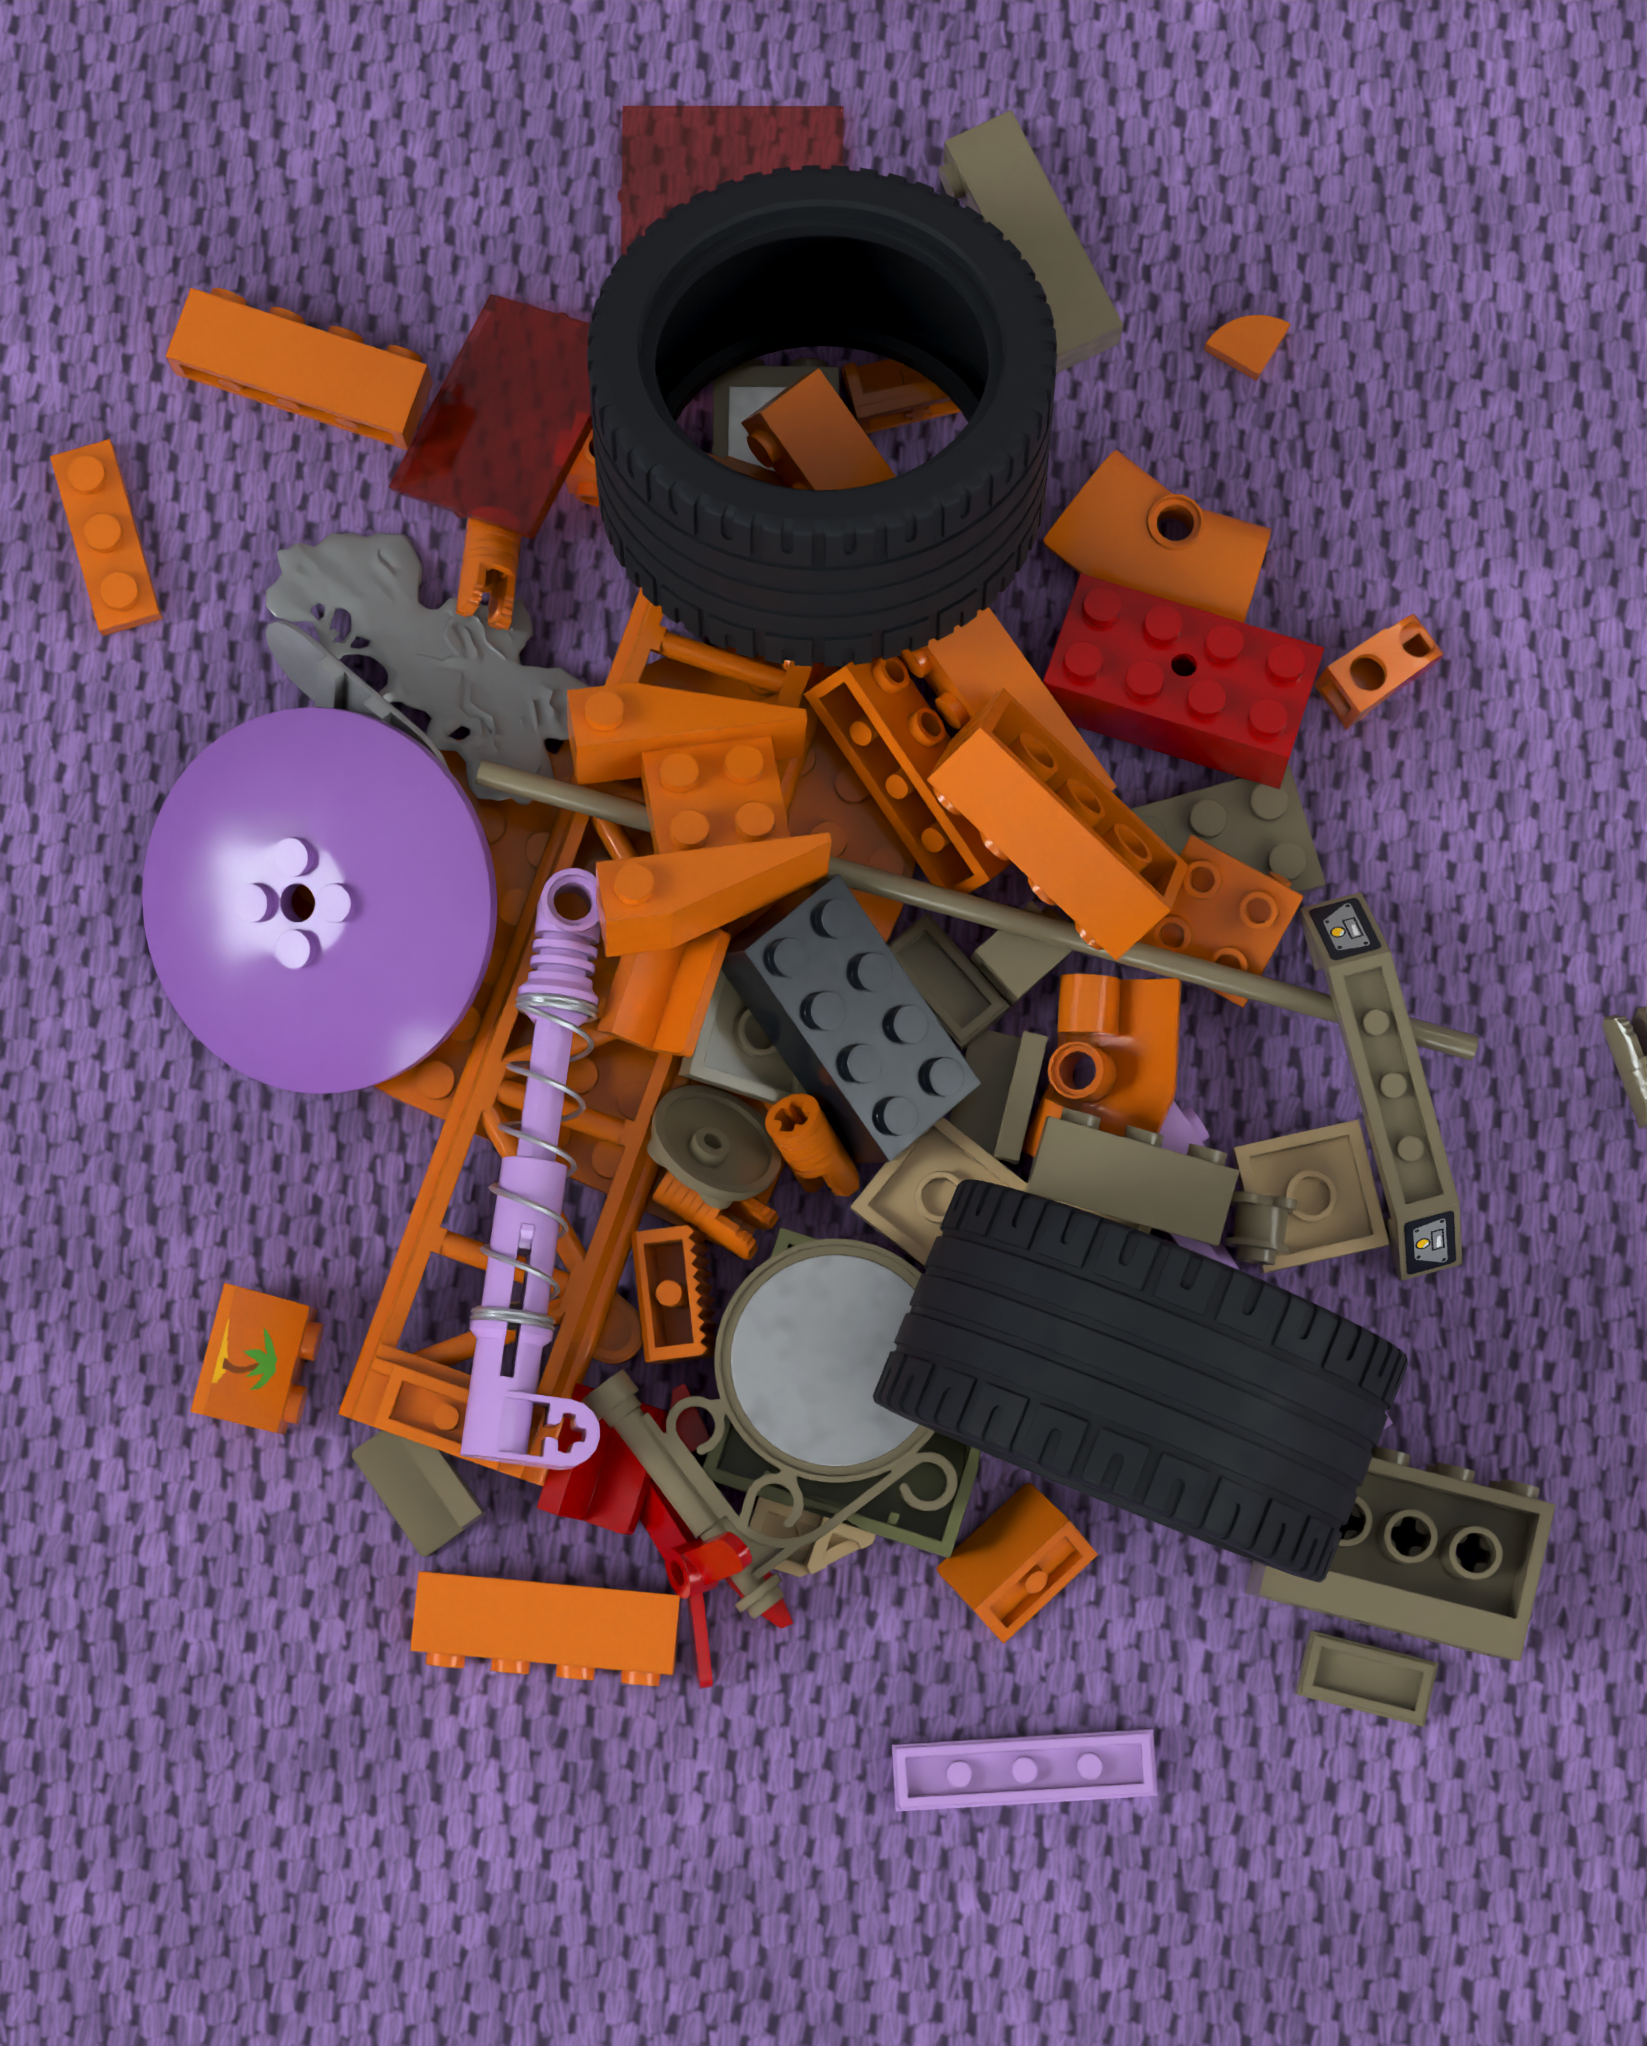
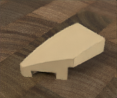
M756 1496L748 1526L770 1537L794 1538L814 1531L830 1518L803 1510L800 1519L795 1525L787 1528L784 1525V1521L791 1514L793 1506L789 1507ZM841 1523L819 1540L799 1548L773 1569L797 1577H802L806 1574L812 1575L848 1554L873 1544L876 1534Z

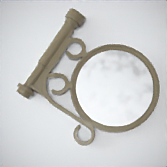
M851 1239L813 1240L785 1249L758 1266L736 1290L720 1322L716 1338L714 1361L716 1384L720 1399L709 1400L701 1396H693L678 1401L669 1411L666 1420V1433L662 1432L648 1412L645 1414L640 1408L642 1404L634 1395L639 1389L624 1369L607 1379L581 1400L594 1412L598 1421L603 1418L610 1428L614 1427L695 1537L700 1536L702 1541H705L728 1531L738 1536L745 1543L752 1555V1563L742 1572L729 1577L744 1595L735 1604V1607L740 1613L746 1609L753 1620L785 1596L778 1586L782 1581L779 1575L775 1573L765 1580L763 1578L765 1574L802 1546L813 1543L828 1534L916 1465L924 1462L938 1465L946 1476V1487L939 1498L933 1501H923L912 1494L907 1483H901L898 1486V1490L903 1500L912 1508L920 1511H936L951 1501L958 1486L957 1473L952 1463L944 1456L934 1452L916 1453L931 1438L935 1431L903 1418L874 1402L873 1393L890 1351L895 1352L896 1350L895 1338L905 1314L909 1313L912 1308L909 1303L922 1275L903 1258L874 1244ZM690 1407H701L706 1409L714 1419L715 1430L713 1436L707 1442L697 1447L699 1455H704L714 1450L721 1442L725 1431L724 1418L727 1415L743 1441L760 1457L781 1470L777 1474H766L752 1483L746 1493L740 1516L736 1514L679 1438L676 1431V1422L683 1410ZM890 1471L889 1474L824 1524L805 1535L794 1538H775L761 1534L748 1526L756 1495L762 1487L768 1484H779L790 1491L793 1497V1509L791 1514L785 1519L784 1525L787 1528H791L800 1519L804 1508L803 1494L798 1486L797 1477L825 1483H845L860 1481Z

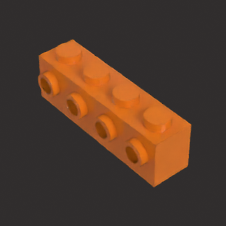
M881 656L872 658L870 663L854 665L853 661H851L804 693V696L931 884L969 894L993 879L1013 863L1010 859L1005 861L995 856L983 843L979 829L963 814L958 816L948 811L936 798L933 786L927 781V778L951 738L946 732L941 718L930 708L910 678L905 664L897 656L885 660Z

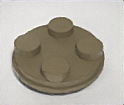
M703 1085L682 1086L667 1093L653 1113L651 1138L647 1143L649 1156L657 1164L666 1167L685 1186L698 1192L700 1198L711 1207L725 1209L733 1201L754 1197L767 1189L779 1172L781 1153L766 1131L765 1119L745 1101L726 1091Z

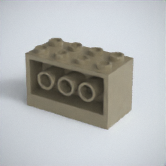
M1376 1446L1371 1450L1373 1457L1361 1486H1357L1355 1491L1358 1496L1348 1519L1347 1530L1340 1531L1342 1537L1327 1576L1323 1581L1319 1583L1307 1580L1256 1561L1252 1563L1245 1594L1497 1659L1521 1661L1556 1504L1538 1500L1540 1488L1529 1484L1501 1479L1500 1482L1490 1480L1489 1486L1486 1487L1473 1483L1475 1471L1436 1462V1465L1426 1464L1425 1471L1409 1467L1411 1455ZM1404 1522L1406 1524V1532L1411 1534V1544L1409 1547H1402L1400 1552L1396 1550V1542L1391 1540V1531L1393 1527H1398ZM1466 1539H1468L1469 1547L1474 1550V1560L1472 1563H1466L1462 1568L1461 1559L1456 1557V1548L1458 1543H1465Z

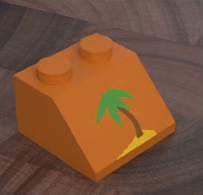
M224 1283L190 1412L286 1435L289 1423L299 1424L307 1399L308 1388L299 1385L305 1360L315 1361L321 1346L324 1324L315 1322L318 1310L305 1304Z

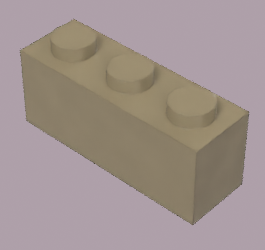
M1065 1107L1060 1119L1051 1116L1045 1118L1025 1192L1219 1246L1240 1171L1224 1166L1227 1153L1189 1143L1186 1155L1161 1148L1164 1135L1128 1125L1126 1126L1124 1136L1121 1137L1098 1130L1101 1121L1100 1117Z

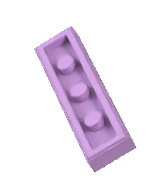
M1153 1729L892 1744L896 1812L1158 1796Z

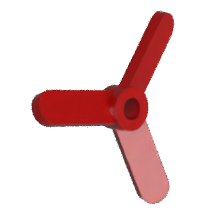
M651 1478L639 1519L665 1560L666 1573L673 1590L677 1595H680V1598L687 1599L693 1660L699 1689L713 1687L703 1593L715 1589L718 1586L719 1580L742 1572L752 1563V1555L745 1543L732 1532L727 1531L705 1541L695 1539L689 1527Z

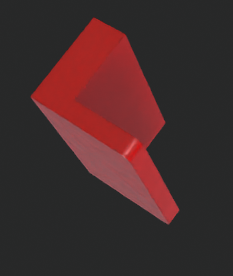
M576 1383L571 1399L583 1403L581 1400L596 1388ZM640 1402L642 1404L640 1406L645 1414L648 1412L662 1432L666 1433V1420L669 1412ZM568 1418L564 1419L558 1438V1451L566 1453L572 1443L581 1441V1433L571 1430V1419ZM602 1418L598 1421L600 1424V1440L595 1452L585 1462L571 1469H549L537 1509L557 1516L585 1521L619 1534L631 1536L635 1532L651 1477L614 1427L610 1428Z

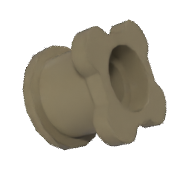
M1234 1191L1230 1203L1231 1206L1236 1207L1232 1237L1225 1238V1245L1237 1249L1236 1260L1260 1265H1275L1276 1255H1287L1290 1252V1247L1284 1245L1288 1214H1293V1211H1296L1297 1200L1246 1191Z

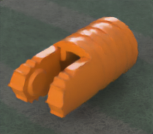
M480 510L469 516L466 525L456 614L472 617L480 606L483 592L490 593L487 623H489L488 626L497 630L505 629L508 631L513 618L523 533L522 522L516 516L501 510Z
M804 1093L792 1094L782 1098L772 1106L765 1120L766 1131L773 1139L774 1144L780 1150L782 1157L805 1192L817 1193L824 1186V1181L829 1188H832L831 1192H835V1195L850 1197L852 1193L860 1190V1175L857 1172V1168L813 1096Z
M669 1171L666 1173L653 1194L652 1200L743 1260L750 1261L758 1250L757 1240L752 1237L753 1235L747 1233L746 1230H742L739 1225L722 1215L723 1209L709 1206L700 1198L698 1192L685 1186ZM755 1197L733 1201L728 1208H725L744 1222H748L751 1226L763 1231L772 1229L779 1219L775 1210Z

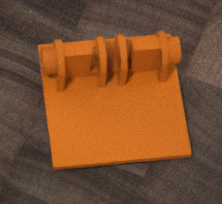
M1191 834L1179 856L1189 866L1173 907L1139 942L1262 976L1304 895L1291 889L1292 883L1285 877L1271 871L1265 875ZM1208 988L1242 1008L1245 1007L1249 1000Z

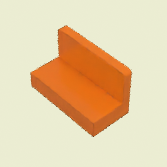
M716 928L672 949L621 955L597 1030L645 1050L691 1057L694 1053L730 942V934Z
M1026 1483L952 1552L950 1558H945L937 1566L936 1570L1004 1644L1098 1554L1072 1522L1032 1483Z

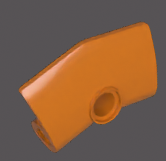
M1116 449L1105 459L1044 537L1043 544L1079 574L1082 573L1244 623L1272 529L1200 508L1193 499L1186 495L1173 494ZM1164 519H1177L1188 528L1189 536L1179 541L1168 540L1158 531L1157 524Z
M1096 974L1060 975L1057 1027L1058 1048L1050 1058L1048 1065L1050 1082L1027 1128L1021 1151L1035 1157L1045 1118L1051 1116L1060 1119L1064 1107L1100 1117L1101 1121L1098 1130L1121 1137L1124 1136L1127 1125L1159 1134L1174 1101L1177 1089L1181 981L1178 978L1119 979L1113 976ZM1090 1056L1096 1067L1095 1077L1090 1085L1084 1089H1078L1073 1081L1074 1067L1079 1060Z

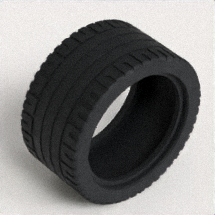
M820 165L801 166V170L791 171L790 167L772 169L771 174L765 175L760 171L744 175L743 180L738 182L731 179L716 185V190L711 192L706 189L690 197V202L686 205L681 202L667 211L666 218L662 219L659 217L645 229L644 236H637L626 248L627 255L622 254L611 269L612 276L606 277L600 289V298L596 300L592 311V322L589 324L587 338V365L596 478L601 518L604 522L609 543L613 545L614 554L620 565L626 567V574L634 585L638 588L642 587L643 595L654 606L660 605L663 614L675 623L680 621L684 623L685 629L700 638L705 635L709 637L710 643L724 649H728L729 646L736 648V653L751 658H755L756 655L765 656V661L783 664L784 660L794 661L795 666L813 667V663H824V667L843 666V662L853 661L854 665L870 663L872 658L880 656L885 660L900 656L902 650L909 649L912 652L928 645L929 640L935 638L938 641L953 633L955 626L963 627L977 617L979 609L982 611L987 609L997 599L998 591H1005L1014 579V572L1020 571L1025 563L1028 551L1032 549L1036 540L1038 527H1040L1043 516L1057 366L1056 330L1053 328V315L1050 306L1046 303L1047 296L1041 283L1035 281L1036 274L1028 261L1025 259L1021 260V252L1009 239H1003L1004 234L990 221L987 223L983 222V216L969 206L961 207L960 201L944 192L939 195L934 192L933 187L918 181L915 184L909 183L907 178L892 173H889L888 176L879 175L878 170L861 167L859 171L849 170V166L831 165V169H820ZM828 346L867 351L887 357L917 371L936 384L950 397L960 409L968 424L941 452L904 474L862 487L841 490H807L773 485L730 469L701 450L686 436L676 421L685 407L703 388L726 371L746 361L786 349Z
M965 1179L960 1182L956 1187L940 1226V1230L943 1233L941 1236H937L925 1263L926 1273L920 1276L909 1303L912 1308L909 1313L905 1314L895 1338L896 1350L895 1352L890 1351L873 1393L874 1402L903 1418L972 1448L1193 1538L1300 1578L1319 1583L1323 1581L1327 1576L1342 1537V1533L1339 1531L1340 1527L1348 1522L1358 1496L1355 1491L1357 1486H1361L1373 1457L1371 1450L1377 1446L1388 1416L1385 1414V1411L1391 1409L1407 1369L1408 1359L1406 1354L1384 1338L1326 1308L1248 1273L1169 1241L1093 1213L1021 1190L973 1179Z

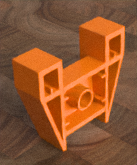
M635 682L567 690V730L577 785L641 777L655 854L596 862V903L605 957L672 949L828 877L832 843L830 832L790 837L776 760L804 757L807 727L806 709Z

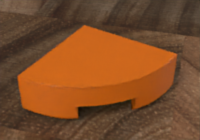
M1267 315L1240 317L1216 330L1206 342L1204 350L1257 381L1289 331L1291 324L1285 320Z

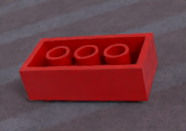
M1080 573L1043 684L1073 726L1280 789L1325 647Z

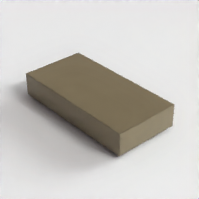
M928 912L887 945L951 1040L961 1051L1010 1011V1006Z
M1309 1630L1295 1694L1424 1727L1439 1663Z

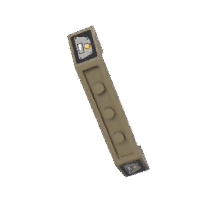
M1362 892L1299 908L1298 913L1314 971L1324 969L1391 1216L1385 1217L1383 1220L1398 1280L1403 1281L1461 1265L1463 1262L1460 1203L1391 950Z

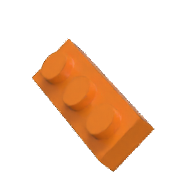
M107 439L50 456L99 632L102 636H106L163 619L112 441Z

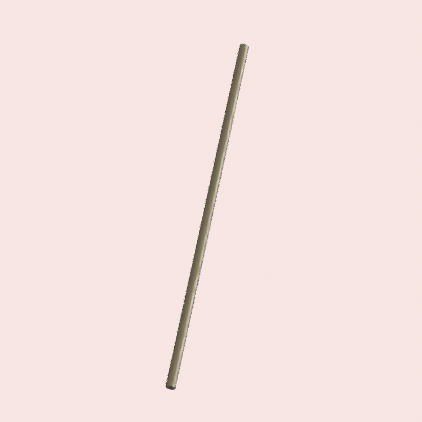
M485 759L481 760L475 781L477 785L651 833L646 804ZM830 856L828 876L839 874L848 888L1157 974L1178 978L1179 980L1338 1024L1331 995L1139 941L1116 961L1104 949L1096 950L1088 945L1078 934L1074 923ZM1409 1017L1416 1046L1470 1061L1474 1058L1479 1041L1477 1035Z

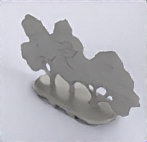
M353 532L343 534L331 533L315 547L304 543H294L288 549H281L277 552L282 574L266 590V607L275 617L283 620L268 624L265 632L267 643L276 662L284 673L301 691L315 702V707L340 708L383 720L406 732L423 744L449 771L450 769L445 758L439 750L457 751L466 762L469 788L478 799L501 801L513 798L521 805H528L533 801L475 784L482 759L555 779L544 741L548 737L558 740L569 739L567 730V690L590 686L566 672L562 667L543 668L521 664L519 653L525 647L526 641L533 636L530 614L526 610L524 598L515 599L513 618L508 631L505 629L497 630L488 626V605H482L481 603L472 617L456 614L457 597L449 598L438 610L426 608L419 603V586L422 583L423 566L416 554L411 539L405 534L376 533L365 537ZM319 603L325 606L324 616L320 620L311 613L313 606ZM342 608L351 615V630L342 642H335L334 639L340 633L334 628L330 630L335 611ZM302 621L313 623L319 637V642L292 623ZM356 637L370 640L367 647L359 649L351 647V643ZM359 654L370 656L378 661L387 671V685L377 693L343 664L340 659L344 655ZM392 701L402 702L407 707L425 711L431 717L426 734L390 703ZM461 726L470 729V735L463 740L457 741L449 737L451 733Z

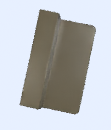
M987 1030L967 1047L965 1060L981 1084L953 1107L949 1122L1004 1165L1018 1166L1048 1036L1023 1031L1022 1038Z
M381 1430L352 1452V1458L418 1553L423 1557L431 1555L487 1514L443 1451Z

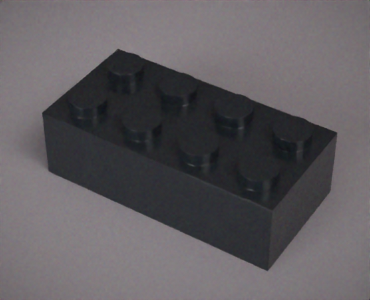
M839 874L829 875L818 883L782 898L730 940L721 970L806 1093L813 1096L819 1103L821 1110L828 1118V1122L834 1128L835 1133L855 1163L891 1162L981 1084Z

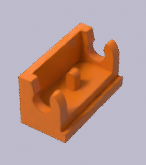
M892 359L856 366V363L852 362L844 364L841 368L851 413L866 434L961 412L950 397L936 384L917 371Z

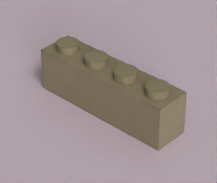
M1012 110L944 141V165L938 167V172L947 194L957 200L961 198L965 207L969 206L983 216V222L987 223L990 221L1004 234L1003 239H1009L1021 252V260L1025 259L1028 261L1036 274L1035 281H1039L1047 296L1046 303L1050 306L1054 319L1053 328L1056 330V374L1118 345L1123 323Z

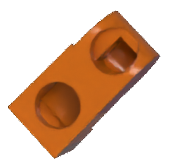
M1411 614L1389 629L1384 628L1327 666L1314 686L1347 730L1379 704L1429 670L1444 656V653L1417 616Z

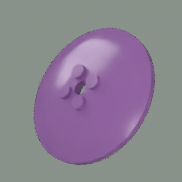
M294 708L264 714L226 732L206 747L188 765L176 781L161 807L146 852L142 888L144 927L152 961L167 997L192 1033L212 1053L241 1073L270 1086L302 1093H342L371 1087L397 1077L430 1056L448 1039L463 1020L475 1000L486 975L496 932L497 889L491 851L483 826L459 782L431 751L406 732L372 716L340 708ZM301 884L311 890L315 899L314 911L307 920L298 917L292 907V895Z

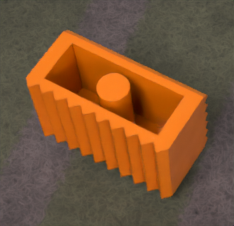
M689 1225L631 1232L644 1358L647 1363L658 1365L715 1358L714 1344L716 1343L717 1335L713 1331L718 1324L711 1320L716 1311L710 1305L715 1299L708 1294L714 1286L707 1282L712 1273L706 1269L710 1260L704 1254L709 1248L702 1243L707 1235Z

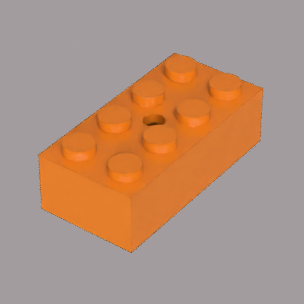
M1002 688L950 740L927 781L933 786V792L938 801L948 811L958 816L963 814L981 831L980 835L983 843L995 856L1005 861L1010 859L1028 876V883L1031 889L1042 901L1052 906L1057 904L1075 921L1074 924L1078 934L1088 945L1096 950L1104 949L1117 961L1171 911L1189 865L1005 688Z

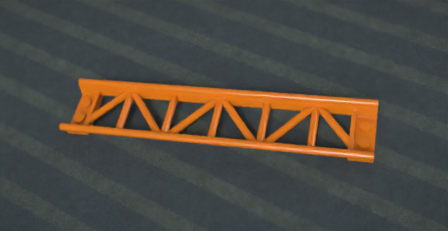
M707 453L716 461L736 472L756 480L786 487L775 471L728 455L724 459ZM640 587L605 685L628 682L639 683L651 651L776 694L757 702L806 709L807 727L804 757L776 760L785 812L787 814L820 722L819 716L804 696V693L838 671L839 666L824 667V663H813V667L795 666L794 661L784 660V663L781 664L784 670L670 632L667 627L660 625L664 615L662 607L660 605L654 606L643 595L642 587ZM573 770L569 783L577 785L575 771ZM621 780L578 785L646 804L643 788ZM559 808L338 1411L339 1415L540 1486H544L549 1469L481 1460L460 1455L471 1375L450 1368V1366L474 1357L476 1337L471 1331L413 1353L396 1349L431 1252L484 1271L487 1268L488 1256L479 1249L486 1243L449 1231L440 1226L479 1121L501 1159L503 1157L516 1156L519 1138L502 1132L497 1125L502 1122H510L500 1104L523 1111L526 1085L509 1080L521 1074L509 1070L506 1064L514 1061H530L532 1043L506 1053L504 1051L519 1013L514 1006L517 1003L515 998L518 997V987L527 982L528 973L534 971L530 966V959L533 955H538L533 952L532 945L534 940L541 939L534 934L537 917L536 907L544 885L554 873L572 867L588 821L592 824L613 860L640 857L621 824L564 808ZM562 894L554 899L555 908H557ZM751 913L717 929L729 933L731 936L730 940H732L746 928ZM601 941L596 945H591L597 948L598 953L597 959L589 962L598 968L616 973L621 956L605 957L604 945ZM601 1018L579 1026L593 1040L594 1047L618 1039L597 1030ZM574 1031L570 1056L583 1052L588 1047L587 1041ZM658 1053L634 1122L586 1107L579 1116L560 1123L562 1126L625 1148L588 1251L584 1248L564 1212H561V1217L567 1222L569 1231L558 1239L556 1252L568 1272L554 1267L552 1278L558 1283L561 1292L557 1295L559 1298L549 1301L547 1316L552 1317L556 1321L553 1327L561 1326L540 1381L537 1395L571 1399L575 1384H583L632 1248L631 1232L638 1231L661 1167L647 1152V1143L651 1138L653 1113L667 1093L676 1088L690 1085L692 1080L679 1075L683 1056ZM564 1099L562 1116L577 1111L579 1104ZM560 1224L559 1232L562 1230V1224ZM517 1254L516 1260L526 1264V1257ZM515 1267L513 1281L523 1284L525 1270ZM551 1285L550 1294L554 1291V1288H553L552 1285ZM507 1330L504 1346L515 1342L516 1331ZM534 1406L527 1455L539 1456L541 1440L545 1437H552L558 1440L565 1417H562L561 1422L555 1428H543L546 1408Z

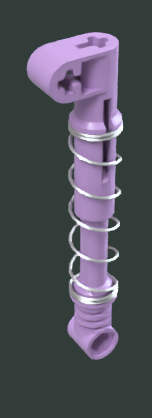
M565 868L554 873L545 883L536 907L537 917L534 934L541 939L534 940L532 945L533 952L538 955H533L530 959V966L536 971L528 973L527 982L518 987V997L515 998L517 1001L514 1005L516 1009L528 1015L531 1021L535 1023L530 1061H514L506 1064L509 1070L527 1076L521 1121L502 1122L497 1125L502 1132L516 1136L519 1139L516 1156L502 1158L499 1182L493 1183L488 1187L490 1191L497 1194L490 1244H485L479 1248L483 1254L488 1256L482 1303L470 1310L473 1315L470 1316L469 1329L476 1337V1345L460 1451L461 1456L554 1470L571 1469L582 1464L595 1452L600 1440V1424L594 1412L584 1403L572 1399L536 1394L542 1349L552 1341L553 1330H555L553 1325L556 1323L552 1317L547 1316L549 1300H552L561 1292L558 1283L552 1277L557 1241L569 1231L567 1222L561 1217L566 1178L570 1177L577 1170L575 1160L567 1152L557 1147L560 1123L579 1116L586 1109L585 1101L576 1091L566 1086L569 1062L587 1056L594 1049L593 1040L579 1026L596 1020L598 1018L596 1013L599 1012V998L592 990L593 981L587 978L595 975L596 966L589 961L597 959L598 950L591 945L599 943L601 932L596 903V877L591 872L580 868ZM563 893L577 894L585 900L588 906V914L579 920L563 918L556 911L554 899ZM574 1031L587 1041L588 1047L585 1051L570 1056ZM566 1092L579 1102V1108L573 1113L562 1116L564 1094ZM520 1127V1131L512 1128ZM556 1153L570 1162L571 1169L568 1172L566 1165L555 1162ZM560 1224H562V1230L559 1232ZM517 1253L527 1254L526 1264L516 1260ZM515 1267L525 1270L521 1301L510 1302ZM551 1285H552L553 1288H554V1291L550 1294ZM507 1330H514L516 1334L510 1377L500 1376ZM533 1407L546 1408L543 1428H555L561 1422L562 1417L571 1419V1430L581 1433V1441L572 1443L566 1453L558 1451V1440L552 1437H545L541 1440L539 1456L527 1455Z

